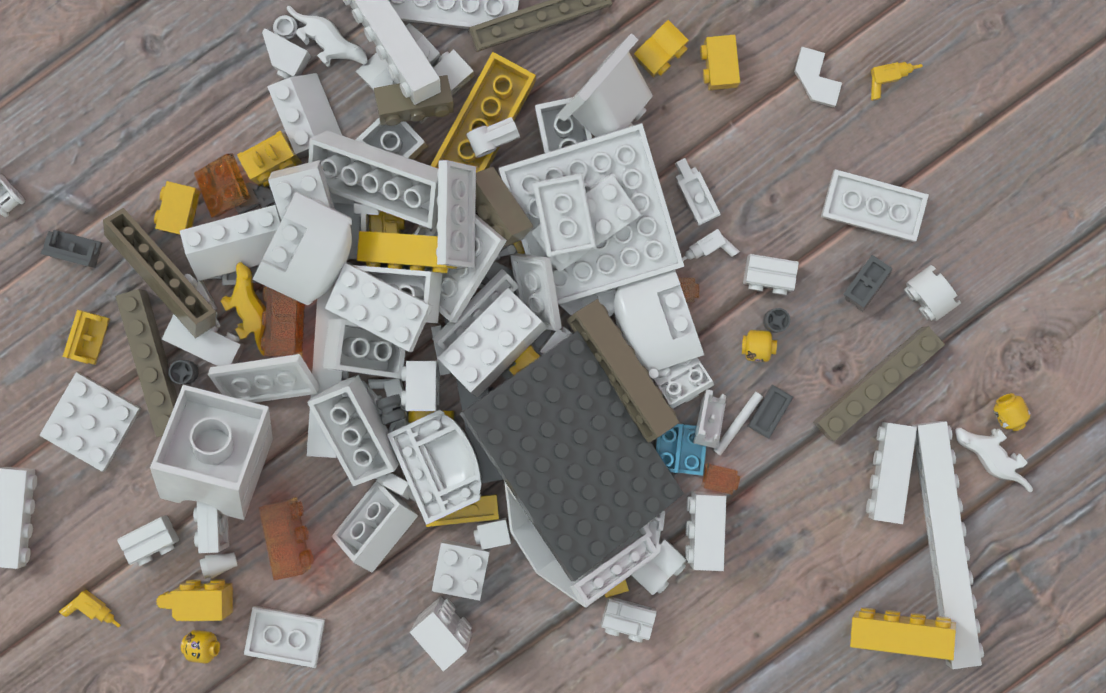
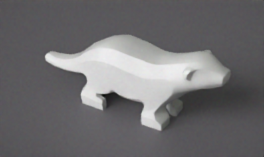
M287 6V11L296 20L306 25L305 27L298 28L295 33L306 45L310 42L309 38L316 41L324 50L317 56L328 68L331 66V59H349L361 64H367L368 59L365 50L344 39L332 21L319 16L302 15L297 13L291 6Z
M962 428L955 429L958 443L973 451L990 475L1003 480L1016 481L1022 484L1028 492L1033 491L1028 481L1015 472L1016 469L1023 468L1027 461L1021 454L1016 456L1015 453H1012L1010 457L1007 455V452L999 445L1000 442L1007 439L1000 429H992L991 436L973 434Z

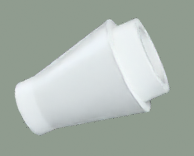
M234 552L205 555V558L200 559L204 578L211 577L213 579L238 566Z

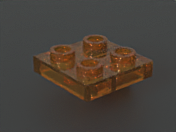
M233 153L225 154L194 172L211 218L218 217L251 199Z

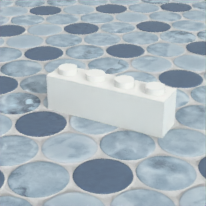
M882 422V427H878L877 441H879L878 451H875L873 457V464L876 465L875 475H872L870 478L872 496L871 499H868L866 505V512L869 513L868 518L903 524L917 427Z
M0 468L1 568L18 569L26 566L30 559L31 551L28 548V542L33 532L30 520L31 514H33L35 509V501L33 500V490L37 486L35 469Z

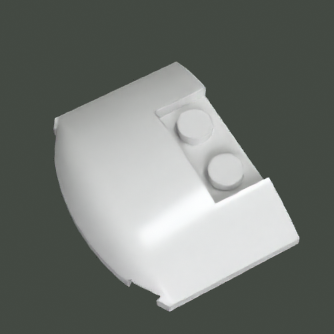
M295 191L252 280L306 305L313 303L314 300L324 295L338 279L344 263L347 262L352 244L350 226L352 225V218Z
M675 270L617 287L614 300L616 324L620 328L627 344L634 349L635 356L641 365L648 371L651 369L661 370L704 355Z
M441 410L435 411L387 434L426 525L471 505L481 498V472L474 448L461 427Z

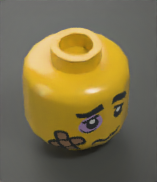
M750 330L747 335H743L742 354L745 355L748 361L768 362L771 359V354L776 355L777 340H772L773 337L770 331Z
M192 630L188 635L184 636L181 642V652L189 662L209 663L220 651V643L217 641L216 635L209 631Z

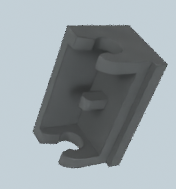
M53 230V232L49 231L47 233L41 254L96 268L102 242Z
M871 255L843 295L846 301H851L856 305L857 309L863 312L888 279L893 268L874 255Z

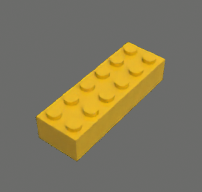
M492 52L431 166L439 169V161L449 160L475 166L476 172L489 168L500 146L492 153L476 158L466 134L482 126L489 127L510 117L515 121L536 82V75Z

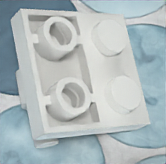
M698 357L658 370L659 375L654 379L666 403L671 408H675L684 402H689L699 396L701 392L714 385Z

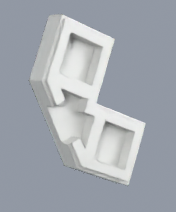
M801 47L794 70L797 78L801 81L812 102L835 107L842 83L819 76L825 53Z

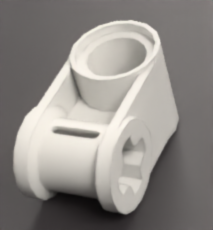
M0 174V214L6 218L9 216V212L17 205L24 204L25 199L9 183L5 176Z

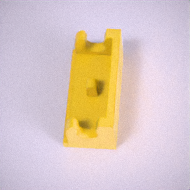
M77 310L62 357L96 365L110 318Z

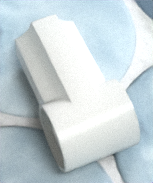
M512 117L489 127L482 126L466 134L476 158L490 154L497 147L520 138Z

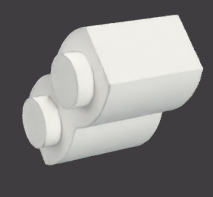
M665 538L659 541V544H661L660 554L632 574L652 595L656 592L662 593L669 585L667 580L673 574L675 576L679 575L686 567L684 564L686 558Z

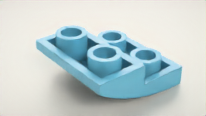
M677 424L657 438L656 451L670 472L704 475L707 446L694 443L695 425Z

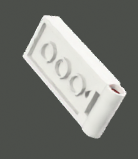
M197 501L193 517L198 525V532H195L194 543L195 547H198V553H218L230 547L229 516L224 515L221 511L208 504Z

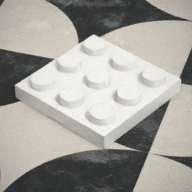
M76 372L39 436L104 472L142 408L85 375Z

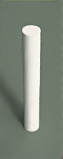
M755 391L720 439L718 448L713 449L714 452L720 456L763 396Z

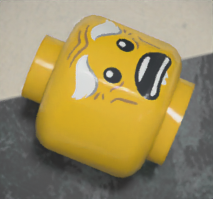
M1010 393L996 400L997 404L994 406L993 412L1002 428L1019 431L1026 426L1031 413L1021 396Z

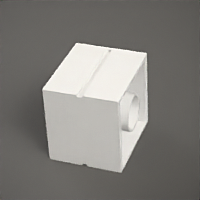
M183 385L150 466L159 497L176 503H181L185 500L202 502L218 509L226 516L244 520L273 440L269 407Z

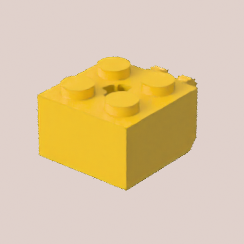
M278 131L268 139L237 154L250 180L259 186L264 185V187L270 185L268 179L271 172L298 166L302 163L300 158L295 155L288 137L282 131Z
M224 579L210 580V583L201 584V580H187L186 583L180 584V587L159 595L156 605L160 609H172V617L176 621H222L233 613V583H225Z

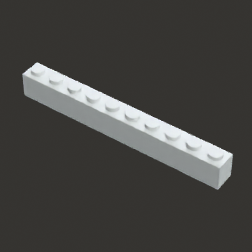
M947 421L913 424V427H917L915 451L939 616L949 617L951 622H956L954 660L945 659L946 665L951 669L981 666V658L984 657L982 644L978 641L980 624L978 619H975L974 609L977 608V602L974 594L971 593L970 585H973V575L968 570L967 561L970 560L968 547L964 544L966 527L964 522H961L960 512H963V505L957 495L959 478L957 474H954L953 464L956 463V456L950 446L952 430L950 425L947 426Z

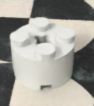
M930 265L906 283L907 287L904 289V292L912 301H918L921 305L918 310L926 320L929 319L930 321L934 320L937 322L960 305L961 302L960 300H954L957 297L954 289L941 273L936 276L932 272L936 268Z

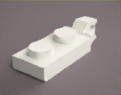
M685 158L677 161L675 165L680 174L676 176L677 184L697 225L699 226L720 216L721 214L700 171L698 172L696 167L690 169Z

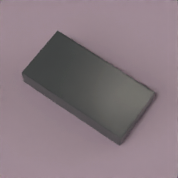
M771 385L750 420L748 427L769 439L791 403L793 396Z

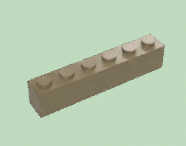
M124 208L103 219L105 237L195 339L216 325V311Z
M137 289L116 295L115 297L156 437H162L178 396L174 382L169 377V365L146 290Z
M598 299L575 312L567 319L573 331H578L610 379V383L630 417L648 443L680 423L676 418L673 408L668 406L664 400L661 390L655 386L649 377L648 370L641 365L635 356L634 349L627 344L620 328L613 323L606 307Z
M929 326L921 327L814 420L813 423L828 440H837L945 344Z

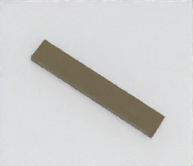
M548 0L469 27L468 30L475 49L479 52L610 7L613 3L611 0Z

